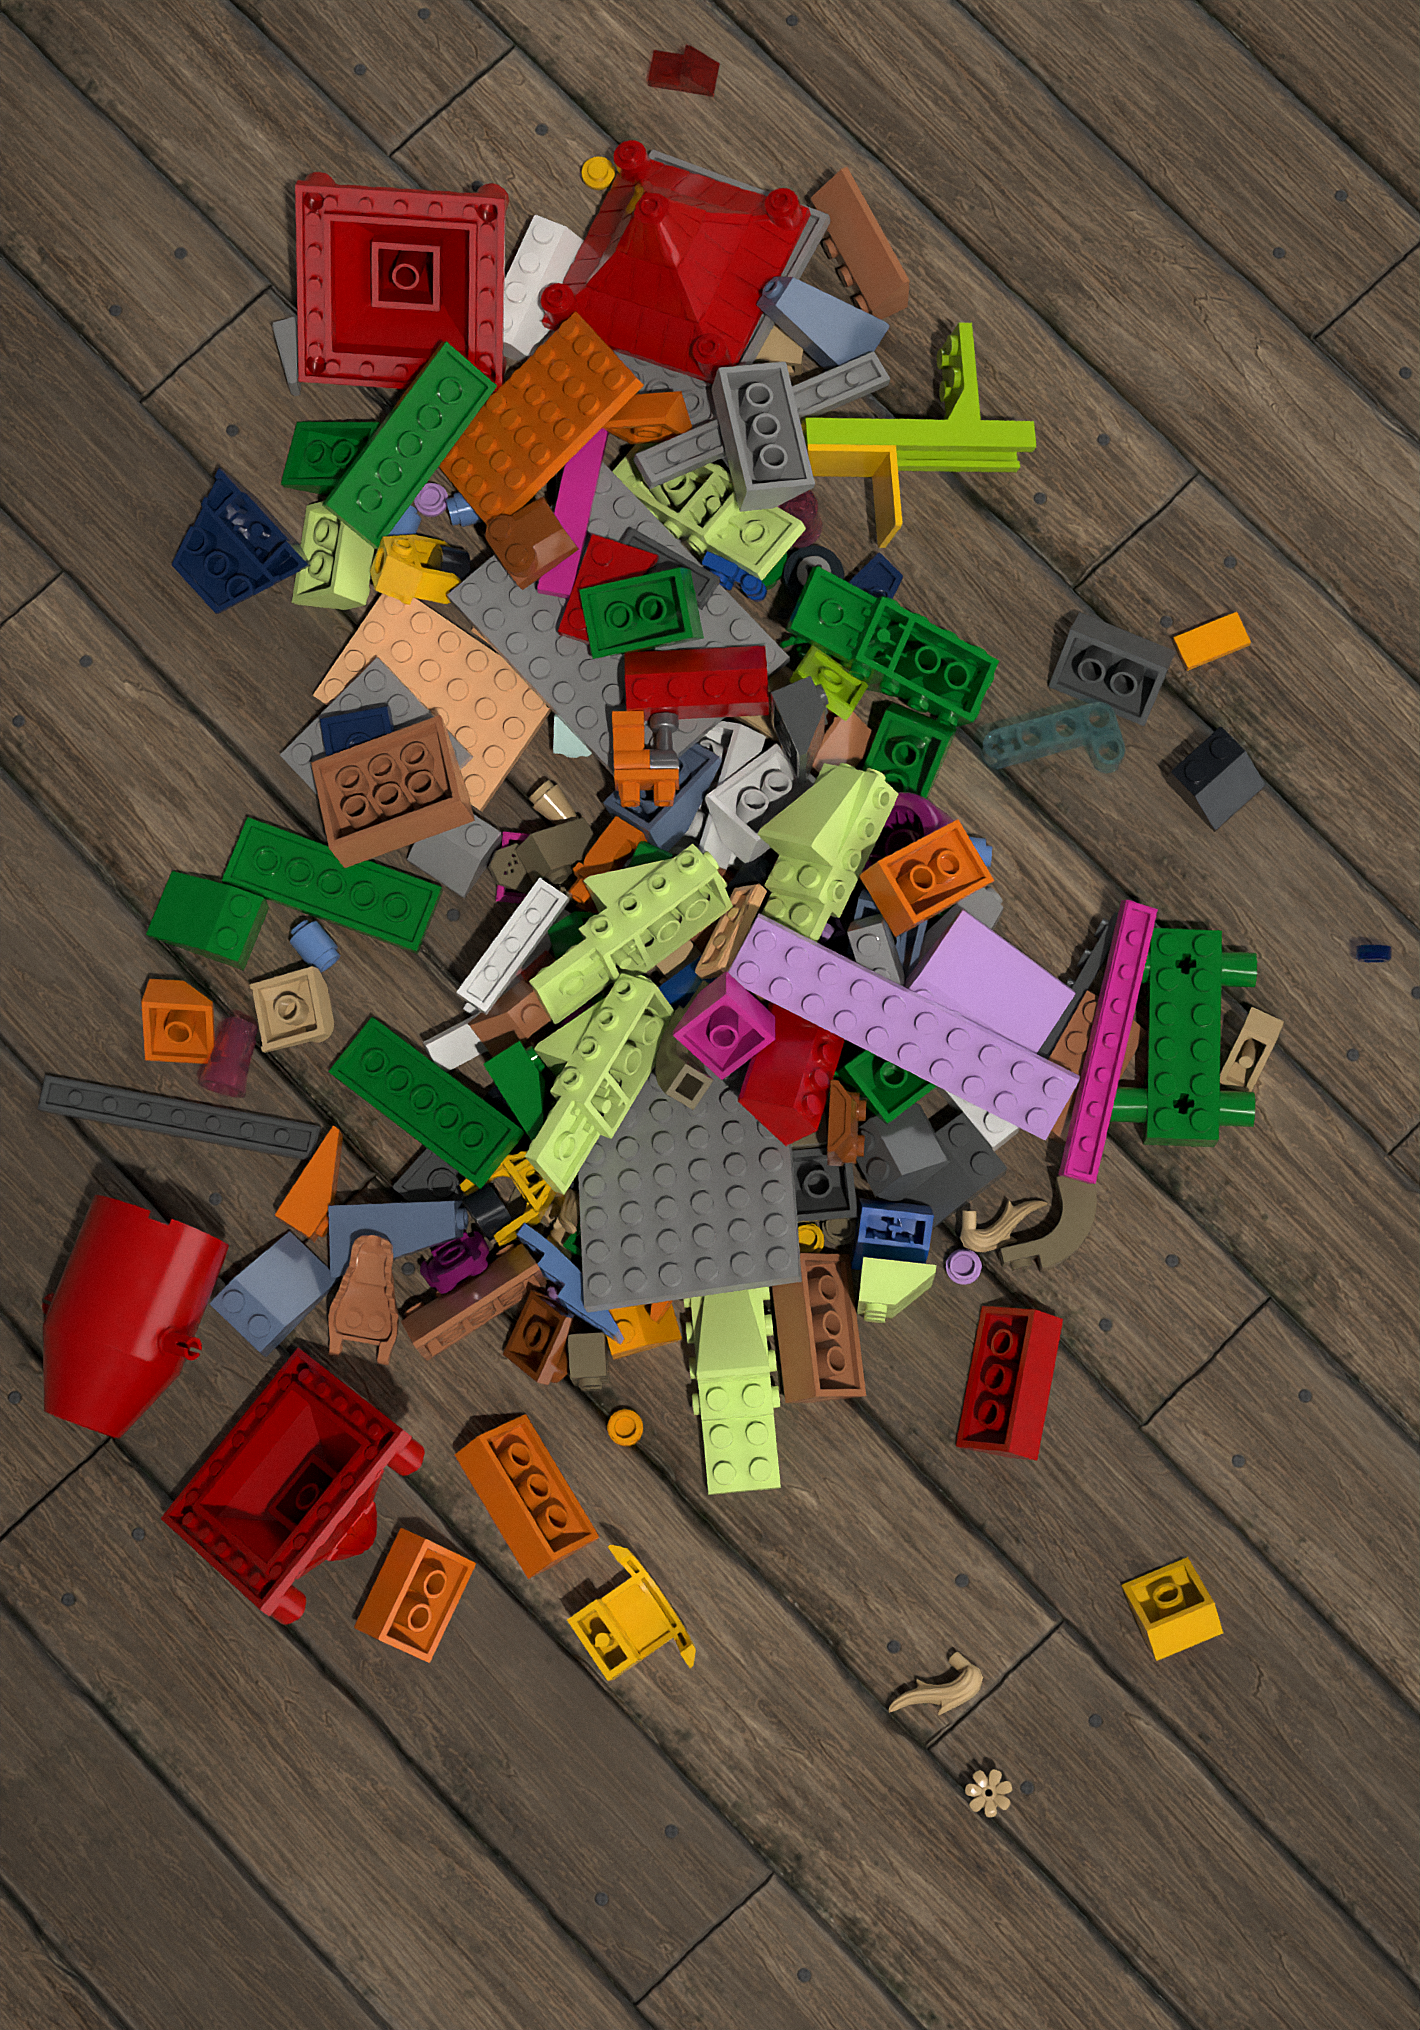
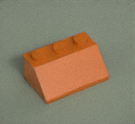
M400 1528L354 1628L430 1663L476 1563L426 1538Z

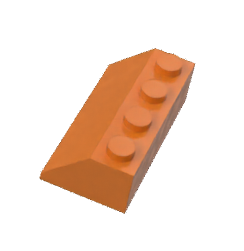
M526 1414L477 1436L455 1454L456 1459L528 1579L552 1568L600 1538Z

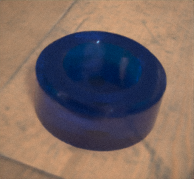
M1356 946V960L1359 962L1383 963L1389 962L1392 959L1391 946Z

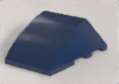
M222 468L218 469L214 477L216 481L208 497H204L201 503L202 509L194 526L189 528L172 562L174 569L215 614H219L311 566L301 545L256 496Z

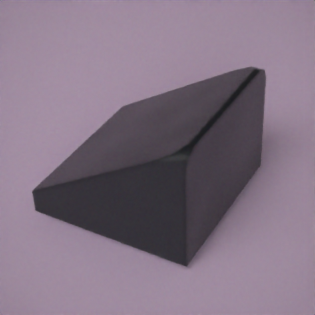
M842 913L840 918L832 917L827 921L828 924L836 929L825 947L840 955H846L849 944L847 931L850 925L845 914Z

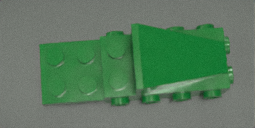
M819 566L812 568L785 629L840 659V665L848 668V673L851 676L869 685L866 690L903 698L908 701L907 705L910 708L922 713L929 712L937 717L936 721L953 728L973 723L981 710V703L987 689L994 680V672L999 663V660L988 655L984 649L968 644L949 630L937 627L930 623L926 617L901 607L897 601L883 596L876 598Z

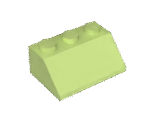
M324 501L307 505L301 547L311 566L296 573L292 603L340 610L365 606L370 592V569L375 558V548L322 506Z
M863 1257L857 1314L864 1315V1321L884 1323L886 1317L893 1318L932 1287L936 1265Z

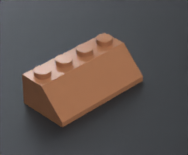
M848 167L842 168L810 198V208L827 213L830 216L831 222L823 235L825 238L823 246L828 257L831 260L834 258L837 260L840 266L838 273L846 288L851 286L856 297L853 299L856 308L882 320L908 307L910 280Z
M1088 990L1048 1059L1079 1075V1078H1081L1099 996ZM1134 1020L1131 1025L1120 1078L1147 1032ZM1080 1080L1048 1135L1050 1139L1063 1146L1066 1144Z
M800 1253L802 1282L772 1286L785 1403H814L866 1396L850 1255Z

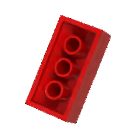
M765 646L625 654L626 710L644 711L645 721H650V716L656 713H673L678 715L679 719L769 715Z
M770 1002L768 1010L775 1016V1040L751 1058L737 1101L780 1142L787 1146L818 1130L830 1091L831 1080H833L845 1039Z
M982 1306L956 1447L1008 1458L1038 1460L1063 1324L1062 1318L1036 1309Z

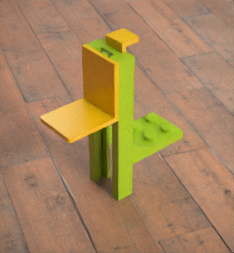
M959 322L953 332L947 336V340L942 348H939L937 352V367L942 369L943 378L939 389L940 400L945 401L946 414L943 420L805 418L801 424L813 476L872 477L878 548H886L902 526L898 471L1017 472L1020 468V461H1017V452H1033L1036 448L1034 421L981 420L972 323Z

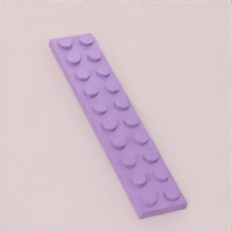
M758 913L728 970V973L745 989L1045 1141L1080 1080L1079 1075Z

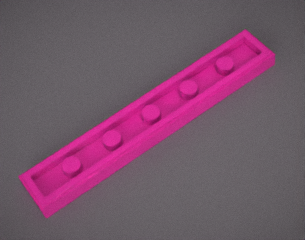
M602 428L564 466L554 514L579 550L539 578L537 587L539 594L566 599L570 598L578 575L609 432Z

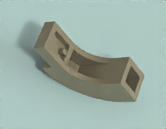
M704 980L686 1007L683 1008L679 1005L674 1012L662 1037L655 1068L657 1083L662 1091L692 1110L695 1109L713 1082V1079L705 1071L704 1064L673 1036V1030L699 992L709 985Z
M1063 1176L1056 1177L1054 1185L1060 1205L1058 1225L1050 1234L1041 1239L1001 1248L999 1257L1002 1267L1011 1265L1012 1271L1031 1267V1260L1037 1259L1040 1273L1061 1265L1072 1257L1085 1241L1094 1222L1097 1208L1095 1184H1087Z

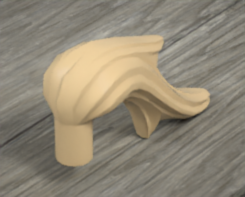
M568 1188L565 1195L557 1192L542 1221L550 1224L557 1218L553 1224L555 1229L564 1228L568 1233L574 1234L577 1231L576 1226L580 1220L579 1191Z
M1008 1200L1000 1218L985 1229H976L977 1211L962 1210L960 1239L963 1246L974 1252H987L1017 1242V1239L1011 1236L1017 1224L1028 1214L1047 1206L1048 1203L1032 1200L1013 1206Z
M956 1652L950 1657L948 1662L960 1673L957 1679L941 1685L926 1684L917 1679V1688L898 1696L889 1706V1713L908 1705L932 1703L939 1705L938 1715H941L970 1700L979 1692L983 1679L981 1671L959 1652Z

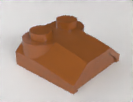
M544 496L511 516L500 515L495 517L488 524L484 534L504 568L522 590L579 550L549 507Z
M831 1080L827 1146V1165L842 1166L844 1163L856 1164L857 1157H864L865 1135H858V1121H866V1100H859L860 1092H847L838 1080Z
M531 1290L503 1355L537 1383L549 1385L550 1382H560L570 1370L569 1354L566 1346L568 1335L571 1333L574 1314L557 1301Z

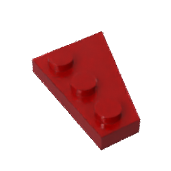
M592 534L561 620L558 634L590 645L579 589L643 576L656 564L659 556Z

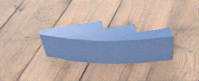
M524 1223L517 1236L525 1247L542 1257L537 1265L543 1276L562 1288L557 1295L562 1306L621 1345L624 1337L609 1311L603 1310L588 1313L584 1308L583 1274L551 1242Z

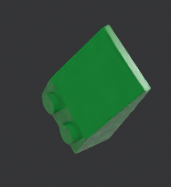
M297 422L281 485L285 488L329 496L381 424L379 422Z
M679 567L579 589L593 659L704 639L691 569Z
M892 703L885 711L862 771H866L867 768L877 770L885 775V781L897 793L909 792L928 799L957 729Z
M172 871L146 935L244 971L270 907L264 897L230 885Z
M518 1041L483 1065L532 1141L538 1135L549 1113L547 1081L541 1073L547 1068L532 1046L525 1048Z

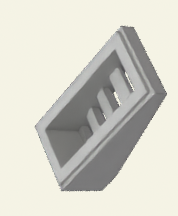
M296 316L273 322L274 325H272L291 394L294 396L301 394V382L298 380V323Z

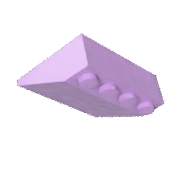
M963 908L909 974L904 983L905 988L1037 1054L1076 994L1074 990Z

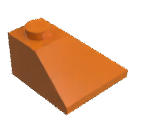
M149 979L141 1001L145 1060L215 1065L213 1002L185 981Z

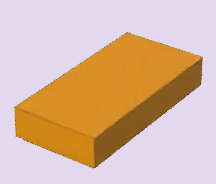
M1237 612L1173 637L1172 640L1186 671L1250 646L1251 643Z

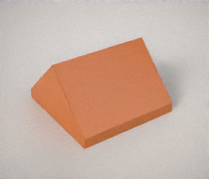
M681 391L635 394L602 427V429L630 444L661 443L693 430Z

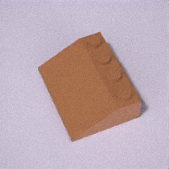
M441 715L311 762L328 846L344 868L475 821L468 790Z
M514 1244L504 1247L496 1253L498 1259L489 1264L480 1274L475 1276L468 1275L466 1280L456 1285L449 1292L442 1294L437 1291L435 1293L437 1298L427 1305L420 1302L405 1312L407 1318L403 1319L401 1323L413 1345L426 1361L528 1297L531 1290L537 1291L547 1284L539 1266L523 1244L517 1247Z

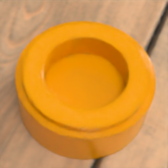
M624 1409L615 1412L610 1417L607 1431L614 1443L627 1447L636 1444L641 1439L644 1426L637 1413Z

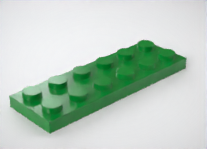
M441 342L323 502L322 506L373 548H379L382 537L389 535L491 396L497 385L448 342Z
M249 817L246 819L222 878L223 884L264 897L266 900L416 954L419 953L443 892L442 887L368 860L344 868L329 849V846Z
M373 1017L328 1071L333 1077L479 1189L484 1186L525 1134L519 1126Z

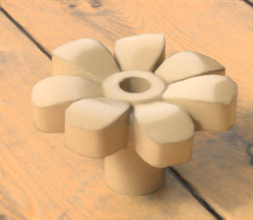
M992 1769L989 1776L986 1777L984 1772L979 1770L973 1774L976 1784L966 1785L965 1794L974 1797L969 1803V1807L974 1812L984 1808L986 1817H994L997 1814L996 1807L1006 1810L1010 1806V1800L1004 1795L1012 1791V1785L1009 1781L1000 1782L1002 1776L1000 1771ZM987 1789L991 1790L990 1796H986L985 1791Z

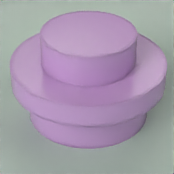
M427 483L414 499L416 509L427 517L438 516L447 508L446 499H448V494L441 485Z
M969 1249L954 1251L946 1261V1273L957 1284H971L981 1273L982 1265L980 1258Z

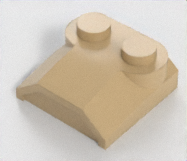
M311 966L250 984L261 1035L262 1052L266 1053L310 1041L319 1043L331 1036L334 1029V1019L328 987L319 968Z

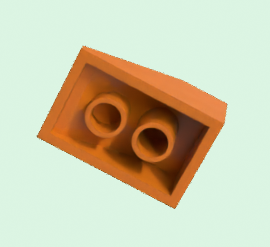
M959 819L877 861L859 875L895 937L925 922L994 881Z

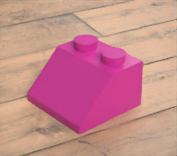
M726 971L699 992L673 1030V1036L717 1077L723 1080L775 1040V1016Z

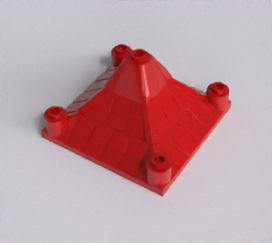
M635 140L624 141L618 145L613 155L618 174L563 284H552L542 293L541 305L545 311L542 319L544 328L556 331L576 311L613 351L713 384L718 368L737 366L763 313L756 305L763 295L762 290L773 277H781L811 216L809 207L800 205L798 196L788 188L775 189L766 197L763 194L744 190L725 182H719L703 175L694 174L687 170L649 158L646 148L642 143Z
M313 172L305 180H297L295 184L299 382L408 389L441 342H448L497 385L492 393L494 394L504 384V374L507 366L503 349L505 221L509 197L505 189L493 183L481 186L476 193L335 184L332 177L322 172Z
M297 1348L160 1519L259 1610L283 1625L291 1624L303 1615L306 1606V1596L292 1585L295 1579L298 1580L325 1560H344L363 1554L364 1551L372 1546L377 1535V1511L373 1500L385 1471L383 1469L387 1465L402 1476L417 1471L423 1463L424 1447L300 1348Z

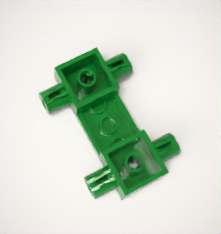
M1153 928L1141 983L1146 984V1006H1148L1147 1071L1144 1075V1088L1117 1087L1110 1122L1144 1123L1143 1145L1215 1147L1219 1141V1126H1254L1255 1093L1220 1091L1221 986L1255 988L1257 979L1256 953L1222 952V930ZM1180 963H1186L1187 966H1190L1188 974L1181 973V968L1176 967ZM1178 1101H1183L1189 1108L1185 1114L1178 1113L1179 1108H1174L1173 1105H1176Z

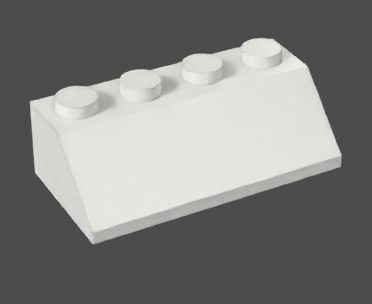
M534 215L505 278L503 354L505 357L523 364L543 344L550 329L544 328L542 323L545 315L541 305L542 293L552 284H563L584 241L566 226L538 215Z
M721 721L696 742L718 755L722 760L706 795L759 757L766 736L742 724ZM704 797L688 831L668 852L675 857L691 844H694L702 854L708 851L718 863L719 868L727 870L732 851L722 843Z

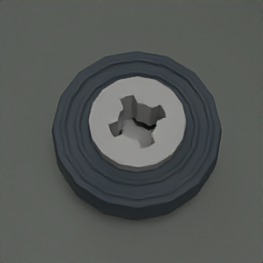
M810 545L798 549L789 557L784 566L783 583L786 592L794 602H798L810 574L808 571L811 572L815 566H819L844 580L845 572L842 563L834 552L823 546Z

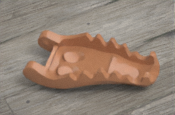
M362 1235L355 1239L352 1245L349 1266L342 1277L339 1290L329 1310L330 1345L328 1355L340 1357L344 1340L380 1346L377 1364L389 1366L392 1350L398 1336L399 1313L396 1305L392 1274L393 1245L388 1239L376 1235Z

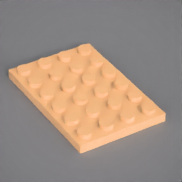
M382 593L313 696L329 706L377 657L381 659L435 717L438 715L442 716L446 728L472 754L473 758L461 769V773L468 790L471 805L483 812L552 710L514 669L490 648L418 599L413 598L411 604L407 605L396 598Z

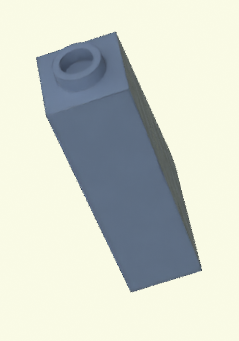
M773 277L762 290L763 295L756 304L826 371L875 351L890 327L885 321L794 277Z
M462 1201L328 1206L330 1278L343 1277L349 1266L352 1245L358 1237L362 1235H376L388 1239L393 1245L394 1261L463 1237V1229L468 1227L467 1209L463 1208Z

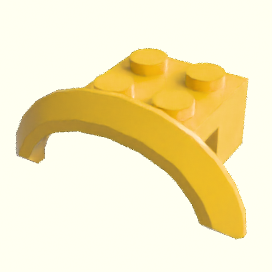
M609 1545L608 1548L616 1560L623 1565L632 1577L601 1599L594 1600L567 1619L606 1680H615L673 1638L679 1648L680 1655L689 1668H692L696 1653L695 1645L667 1598L644 1566L628 1548Z

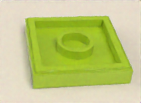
M815 646L810 647L788 680L794 683L811 676L815 686L821 684L829 703L826 707L845 721L850 717L869 686L866 682L851 676L848 673L849 670Z

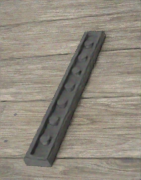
M47 1075L44 1078L38 1104V1110L41 1112L307 1162L311 1160L317 1151L322 1129L320 1126Z

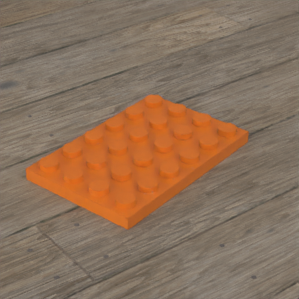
M575 311L488 398L439 467L488 526L490 521L497 516H511L519 511L644 384Z

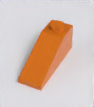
M332 1126L275 1213L279 1221L314 1243L318 1236L323 1238L329 1232L328 1206H334L336 1200L343 1134L335 1126Z

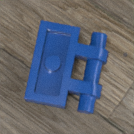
M707 551L701 564L706 570L720 577L719 584L725 590L731 591L734 586L740 590L743 589L748 598L754 602H760L765 599L767 588L761 580L739 568L735 563Z

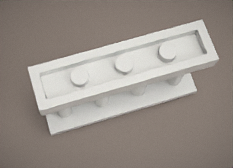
M541 878L537 880L457 990V995L467 1002L463 1010L472 1016L479 1012L487 1015L502 995L522 979L527 982L551 949V942L547 931L551 926L571 914L564 909L569 902V897Z

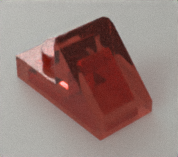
M687 44L684 55L654 50L648 86L714 97L720 63Z

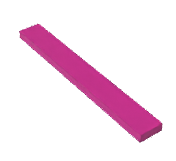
M1127 899L1121 900L1058 1174L1087 1184H1096L1158 909Z

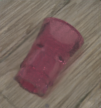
M811 490L780 505V509L801 520L806 528L791 547H807L820 537L823 521L818 512L817 499Z
M236 1017L225 1018L222 1029L218 1032L208 1063L198 1080L200 1086L229 1097L243 1098L246 1096L248 1072L258 1027L254 1023Z

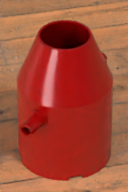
M94 1195L55 1293H50L44 1298V1300L50 1301L51 1305L42 1303V1310L46 1314L43 1322L44 1412L98 1433L120 1439L180 1376L185 1361H193L199 1357L200 1354L190 1351V1348L202 1351L201 1340L195 1337L226 1258L229 1245L214 1236L174 1219H171L169 1225L148 1218L150 1210L110 1197Z

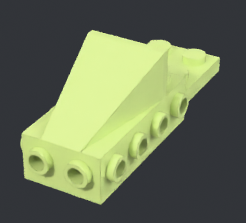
M660 443L636 444L612 472L677 540H681L700 563H702L708 551L735 563L739 568L762 581L805 531L806 528L801 520L778 507L739 512L731 474L718 464L713 465L709 463L650 489L636 466L634 457L635 454Z
M824 763L814 785L760 828L757 835L779 854L764 885L772 893L761 913L762 915L815 942H818L830 916L840 918L899 795L885 781V775L871 768L861 771L845 763H840L839 766Z
M691 844L674 858L597 874L583 880L599 914L590 917L579 928L584 939L581 943L570 947L562 957L550 966L542 968L529 981L544 1011L555 1025L611 983L615 984L621 973L633 977L645 974L733 908L725 889L727 884L718 872L719 865L708 851L702 854L694 844ZM648 942H653V944L648 947L644 946Z
M621 973L607 997L539 1042L534 1049L556 1077L550 1093L557 1100V1103L548 1113L547 1120L536 1138L530 1143L525 1158L555 1192L565 1195L600 1135L612 1139L656 1065L657 1053L662 1037L675 1011L656 984L645 976L636 975V977Z
M769 1286L683 1299L684 1308L691 1307L692 1321L686 1322L687 1343H695L696 1357L689 1358L691 1379H697L699 1393L692 1394L694 1415H701L709 1495L781 1488L773 1408L780 1407L779 1387L771 1386L770 1372L777 1371L775 1350H768L767 1336H774L772 1314L764 1315L763 1305L764 1300H770Z

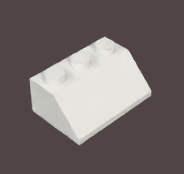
M777 743L706 795L705 802L722 843L745 864L758 858L771 848L757 835L760 828L814 785L816 778L809 773L807 781L799 785L783 748Z

